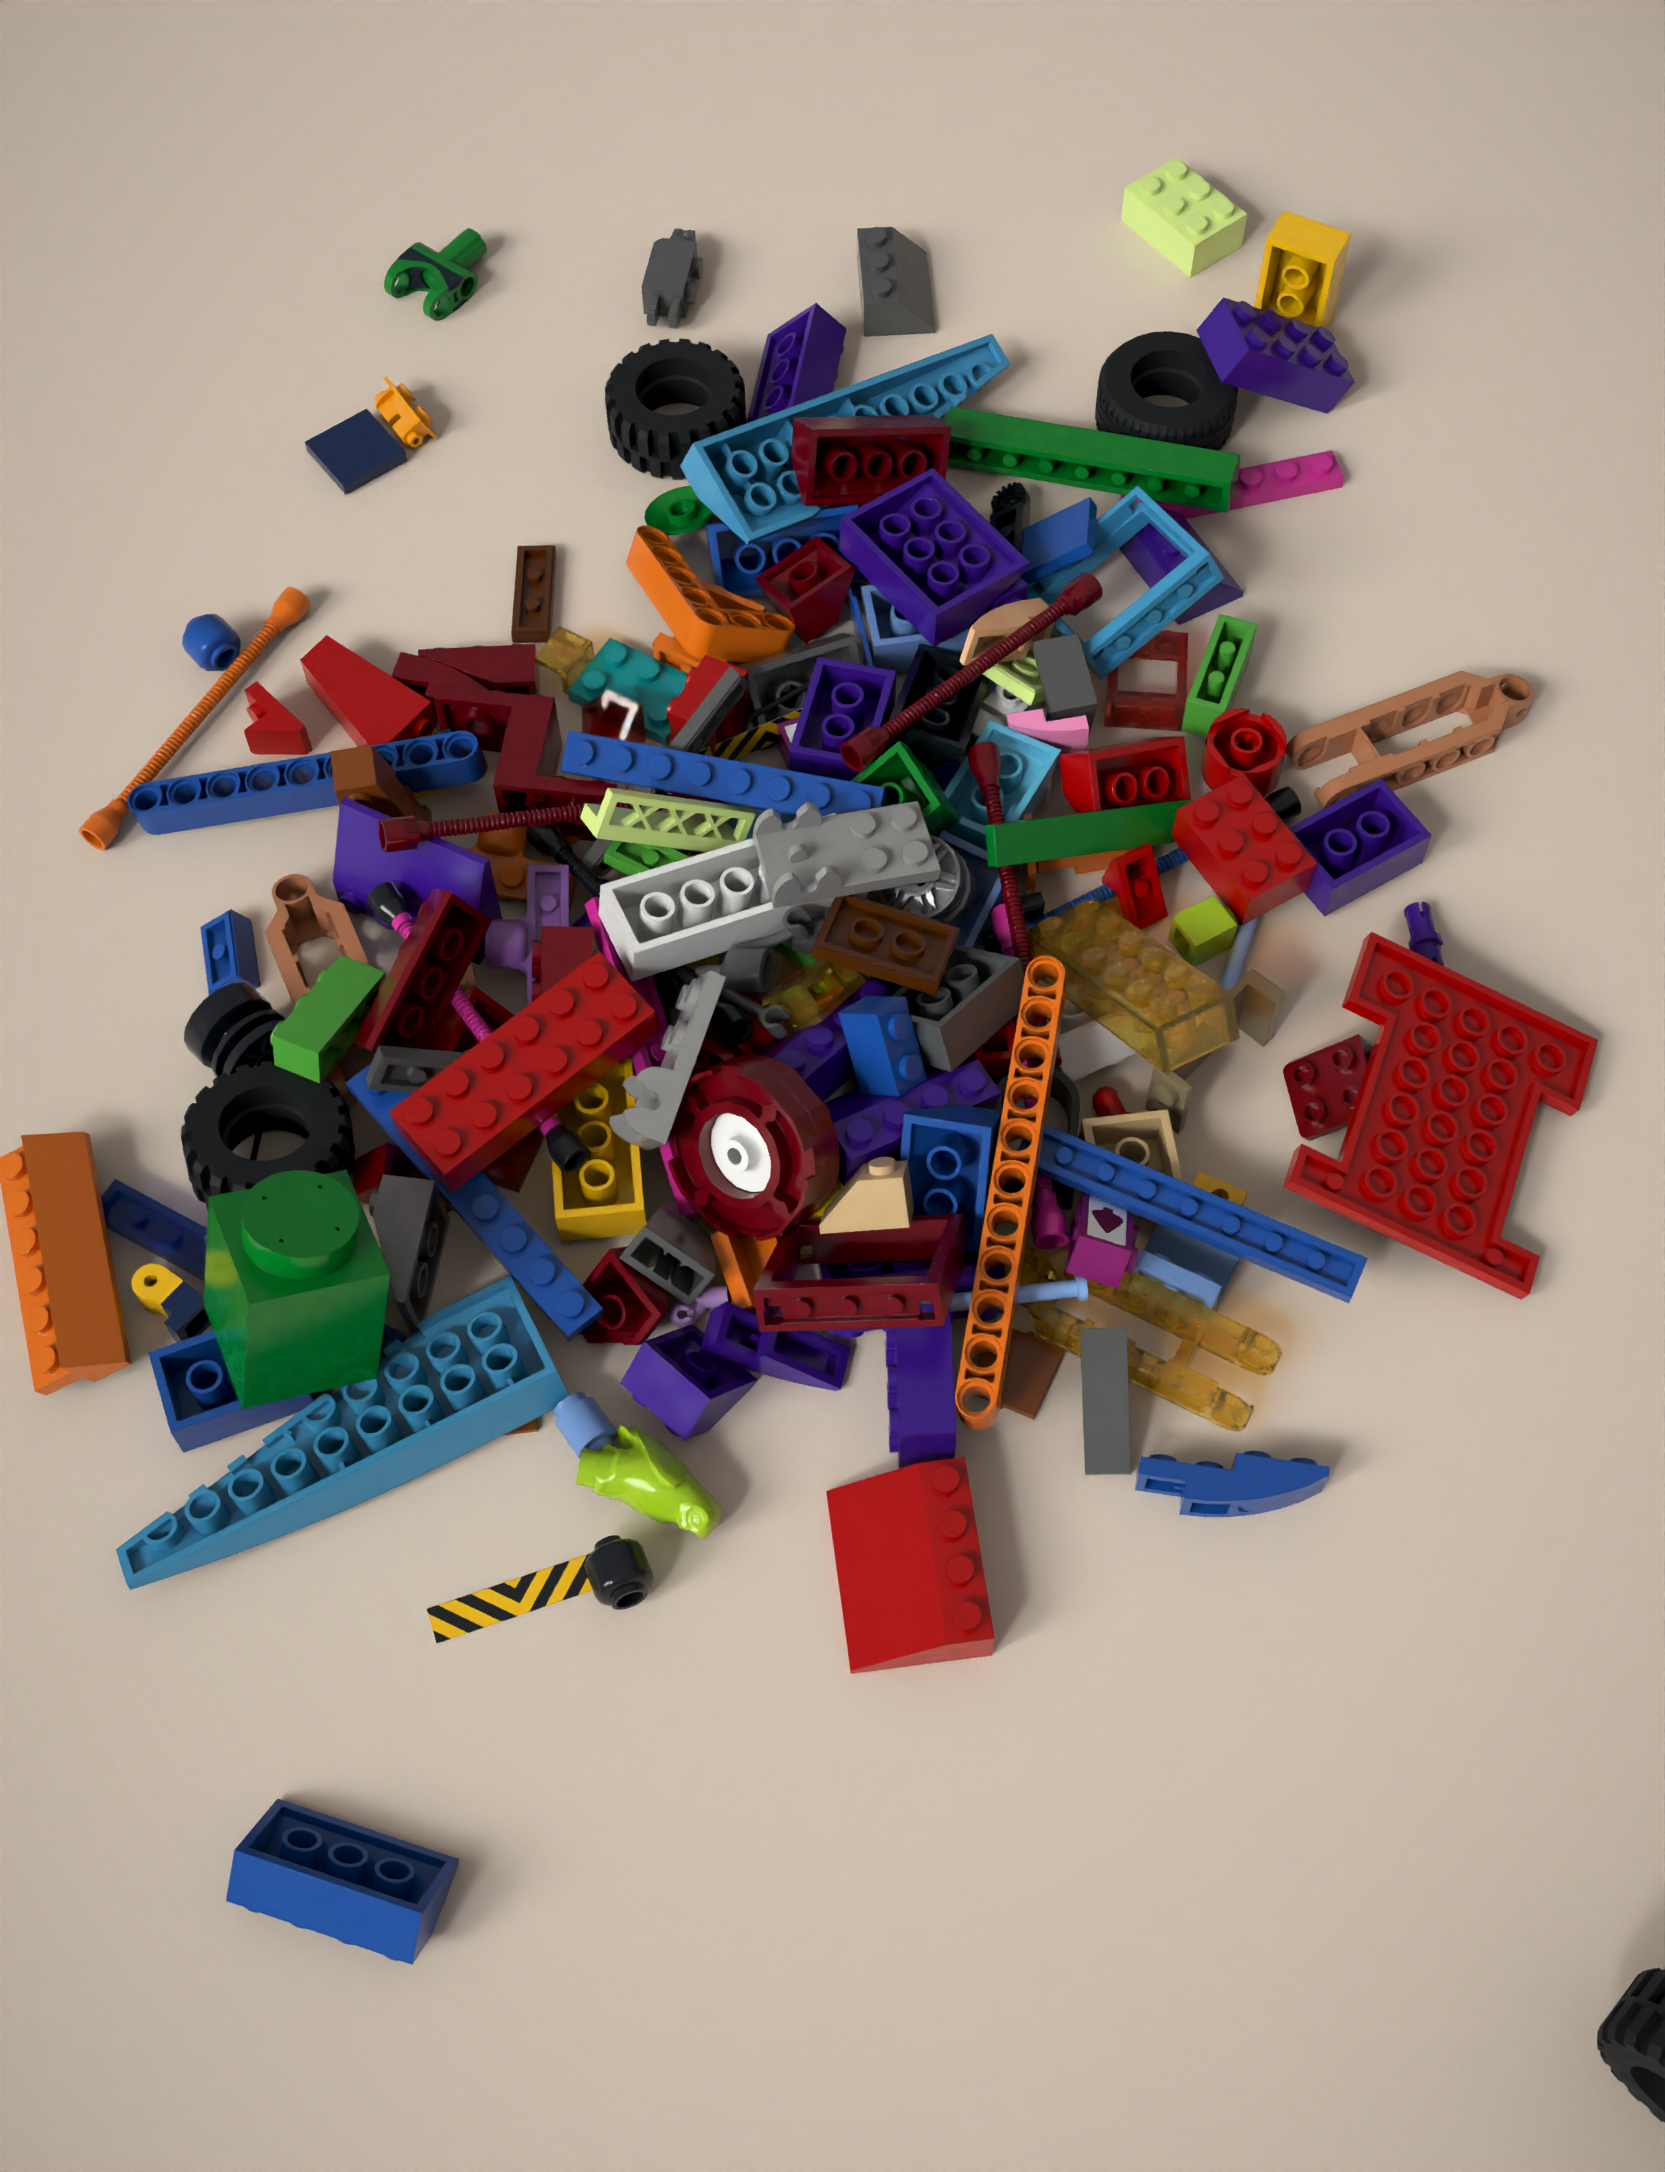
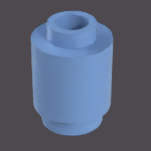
M575 1392L564 1398L555 1407L553 1414L557 1418L556 1426L579 1459H581L583 1448L601 1451L602 1446L606 1444L615 1447L614 1441L617 1438L618 1432L592 1397H586L583 1392Z

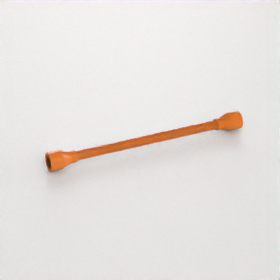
M287 587L274 602L271 615L264 622L265 626L251 640L247 647L227 668V671L221 675V678L215 682V685L209 689L206 695L203 696L200 702L197 703L194 709L173 731V734L167 738V741L161 745V748L155 752V755L149 759L145 766L131 780L130 784L124 788V791L120 793L121 795H118L116 799H112L106 807L92 813L79 828L80 835L90 845L97 849L105 850L117 836L122 819L129 812L127 799L132 789L138 785L153 781V778L159 774L163 767L189 739L190 735L195 732L196 728L199 727L202 721L205 720L208 714L211 713L214 707L235 685L240 676L246 672L276 635H280L285 628L299 622L310 609L311 604L301 591L293 587Z

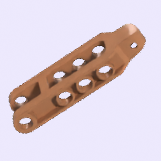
M1459 671L1308 728L1295 735L1287 743L1286 754L1293 765L1300 770L1311 768L1350 752L1359 765L1349 768L1348 773L1330 780L1321 789L1320 787L1316 788L1314 796L1322 809L1381 778L1392 791L1493 753L1500 732L1518 725L1524 720L1530 707L1534 690L1526 679L1518 675L1504 674L1485 678ZM1454 712L1468 715L1473 725L1466 728L1456 727L1452 733L1428 742L1427 739L1419 741L1418 746L1395 755L1388 753L1380 756L1373 746V743Z
M302 874L286 875L273 885L271 891L277 912L266 929L265 935L294 1007L300 996L303 994L307 995L311 990L297 954H295L301 944L325 936L334 939L341 955L370 966L343 903L317 895L312 882ZM353 1043L349 1049L359 1045ZM339 1060L324 1080L332 1082L339 1089L340 1096L346 1100L349 1107L357 1104V1100L347 1088L345 1082L348 1079L341 1060Z

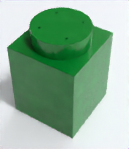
M307 1170L284 1171L264 1178L253 1188L209 1196L204 1306L241 1408L247 1409L376 1379L378 1376L390 1271L347 1170L327 1174Z

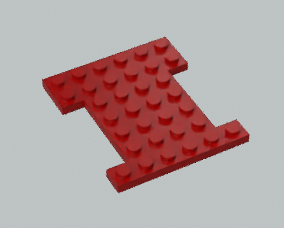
M1370 932L1364 938L1342 1008L1380 1025L1338 1159H1333L1301 1144L1294 1150L1283 1188L1516 1298L1523 1299L1530 1294L1540 1256L1501 1238L1538 1101L1569 1116L1580 1110L1598 1040L1376 933Z

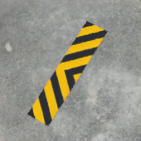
M801 709L716 744L715 757L735 760L779 741L777 723L798 718ZM710 747L699 752L701 755L712 756Z
M590 1554L428 1608L427 1612L436 1643L593 1591L585 1572V1561Z

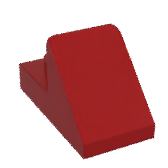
M256 681L244 690L250 705L247 707V712L254 722L244 730L249 749L253 754L307 755L312 751L306 727L262 685Z
M1146 843L1113 859L1101 881L1102 884L1117 893L1125 928L1135 933L1167 917L1168 913L1152 845Z

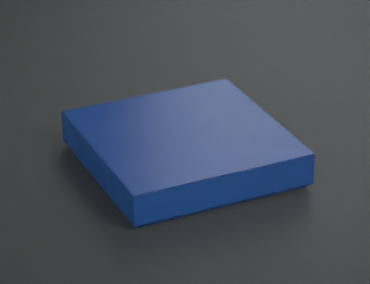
M1091 497L1024 528L1022 555L1030 562V567L1021 577L1027 584L1044 578L1094 553L1097 506Z

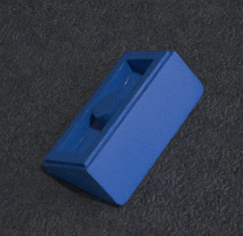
M230 909L201 926L209 996L216 990L231 983L245 982L255 989L260 987L251 920Z

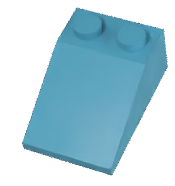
M989 720L975 744L993 742L999 747L1002 761L999 793L1005 822L1023 820L1024 814H1032L1033 819L1059 761L1061 750ZM966 756L944 791L952 806L960 813L961 820L952 827L941 829L938 832V836L943 830L987 851L985 825L989 824L984 802L985 799L984 795L980 792L979 783L970 772Z

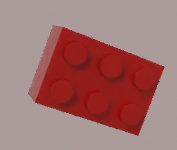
M1245 774L1177 809L1171 837L1225 906L1233 912L1241 926L1309 889L1317 865L1316 861Z

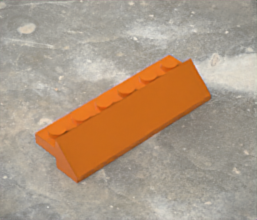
M86 1132L21 1135L23 1146L0 1157V1183L35 1392L45 1396L81 1378L96 1382L132 1364L90 1134Z

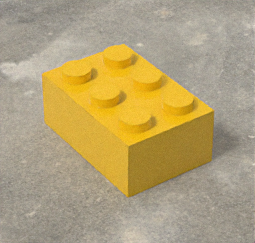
M1283 210L1266 238L1254 307L1265 311L1270 309L1278 315L1289 319L1298 318L1305 324L1317 328L1320 326L1327 328L1335 313L1352 233Z

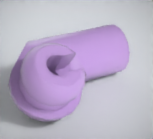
M727 1284L706 1286L690 1306L677 1299L670 1308L669 1316L672 1323L679 1328L693 1325L708 1308H716L725 1302L731 1303Z

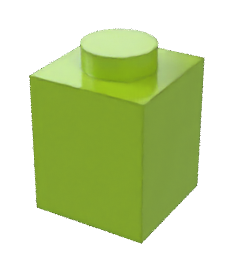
M1213 895L1172 916L1168 939L1183 959L1195 967L1232 947L1237 929V921L1233 912L1228 907H1223Z

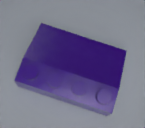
M934 468L840 518L839 551L933 647L965 630L1030 567V562Z
M346 797L340 802L333 884L339 902L344 904L348 912L356 915L362 913L375 919L382 927L394 930L393 926L378 918L367 901L368 895L376 886L385 882H393L405 896L409 913L415 922L421 905L427 900L432 889L450 891L488 918L502 919L488 858L438 837H431L426 842H418V849L383 853L378 836V820L392 817ZM485 935L471 961L478 965L485 958Z

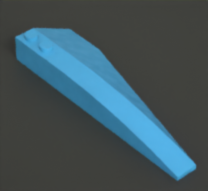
M993 334L694 442L680 468L698 499L746 544H750L809 521L821 509L829 506H805L802 504L791 458L794 417L934 415L938 419H942L948 414L951 406H959L1007 369L1010 362Z
M511 1275L428 1315L416 1324L417 1332L402 1343L396 1339L382 1350L385 1356L379 1360L378 1376L376 1379L343 1386L332 1395L324 1393L263 1439L265 1445L250 1457L246 1458L244 1455H241L227 1467L230 1472L207 1488L202 1484L188 1495L190 1499L186 1505L174 1514L166 1511L118 1547L116 1552L129 1589L132 1590L201 1567L319 1522L401 1486L554 1410L558 1403L569 1396Z

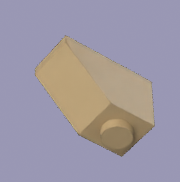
M879 1157L869 1161V1163H864L825 1208L819 1224L820 1234L909 1228L914 1213L908 1160L895 1161L892 1157Z

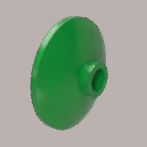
M683 486L669 490L654 499L647 507L644 518L647 526L660 529L667 535H680L703 526L714 516V513L698 499L691 486Z

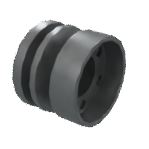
M929 835L941 868L939 880L928 881L921 887L916 883L877 890L884 905L897 909H910V913L926 918L940 919L942 923L955 926L971 911L976 898V877L971 865L957 851L951 848L944 840Z

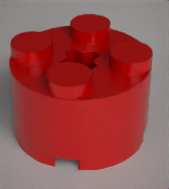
M1243 708L1226 711L1214 719L1206 736L1201 761L1202 777L1212 791L1243 774L1247 776L1263 797L1277 787L1287 743L1285 731L1277 720L1265 713H1262V717L1249 714L1250 709Z

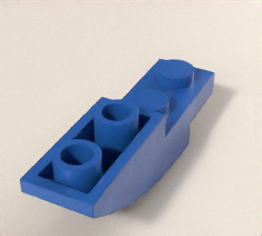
M1247 1451L1243 1454L1236 1453L1230 1470L1223 1469V1466L1216 1462L1200 1461L1196 1464L1177 1462L1174 1457L1169 1455L1154 1454L1150 1457L1141 1456L1136 1475L1135 1490L1181 1497L1179 1515L1199 1517L1255 1515L1285 1508L1322 1492L1329 1477L1330 1467L1317 1465L1316 1461L1308 1458H1293L1290 1461L1274 1459L1269 1454L1261 1451Z

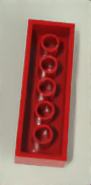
M598 951L389 1111L397 1132L452 1194L658 1033L656 1013L604 955Z

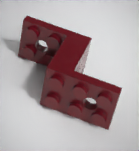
M436 685L433 700L440 730L443 731L450 728L452 732H471L477 738L481 750L501 752L493 781L499 813L509 814L516 811H535V809L540 810L541 808L602 802L608 787L617 789V784L607 783L602 780L585 781L556 776L562 750V740L554 697H545L540 694L506 693L501 690L487 691L467 689L461 686L448 687ZM582 820L556 823L563 830L565 836L578 837V840L596 841L598 839Z

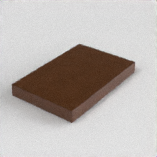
M855 895L835 897L815 940L811 957L936 996L957 944L961 928Z

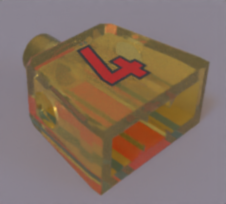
M817 959L789 975L762 999V1006L767 1008L771 1005H780L789 1014V1020L778 1022L787 1031V1036L823 1021L866 981L858 971ZM822 981L826 985L823 993L814 992L810 988Z

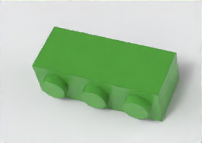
M1219 614L1186 701L1181 731L1206 738L1214 719L1222 713L1231 710L1252 654L1257 628L1256 623Z
M340 954L329 968L322 970L317 983L307 995L303 994L300 996L294 1010L284 1022L280 1021L274 1027L270 1043L273 1046L274 1065L321 1083L353 1044L359 1032L360 1023L368 1015L378 995L380 984L386 978L385 972Z

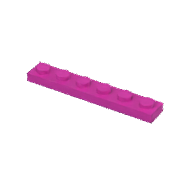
M1332 450L1239 469L1238 485L1229 510L1342 488L1344 475ZM1120 495V500L1126 495ZM1155 501L1159 506L1183 515L1185 519L1219 513V511Z

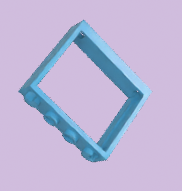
M1139 486L1135 487L1096 520L1094 553L1028 584L1027 599L1041 598L1050 606L1064 591V587L1082 573H1090L1148 523L1187 558L1086 643L1080 638L1087 666L1100 680L1111 673L1224 579L1210 553ZM1062 618L1055 621L1053 630L1060 637L1076 634Z

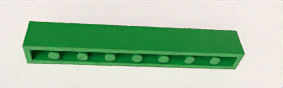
M952 406L944 421L951 426L947 465L1120 495H1127L1135 487L1139 486L1155 501L1228 513L1238 485L1240 454Z

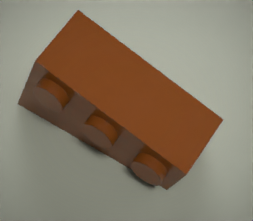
M372 745L330 751L334 788L339 807L340 802L346 797L390 817L414 815L416 821L425 820L429 823L432 822L431 810L425 804L420 805L414 798V791L408 785L403 786L396 777V771Z

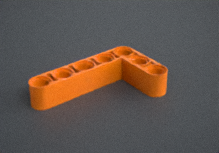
M639 526L637 528L626 565L682 647L689 654L700 659L707 655L721 661L751 662L787 650L796 627L789 618L773 612L719 608L667 534L651 526Z

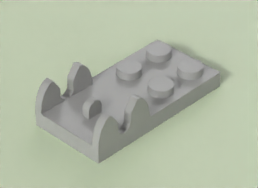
M918 801L821 817L819 808L814 803L806 802L796 811V817L791 822L782 823L780 814L773 808H770L761 813L754 824L753 841L773 908L939 880L941 868Z
M709 970L697 979L693 978L690 985L684 984L675 1005L676 1009L681 1010L675 1026H668L660 1049L666 1051L661 1067L646 1068L637 1075L623 1081L622 1085L628 1094L636 1099L635 1108L626 1109L623 1114L611 1116L609 1124L615 1134L624 1141L646 1150L666 1144L725 982V976Z

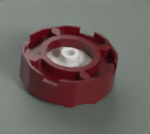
M738 1055L689 1078L670 1133L672 1132L675 1158L667 1162L679 1191L707 1224L732 1238L741 1233L756 1237V1241L772 1239L810 1218L834 1191L839 1173V1145L828 1106L821 1101L794 1068L763 1055Z

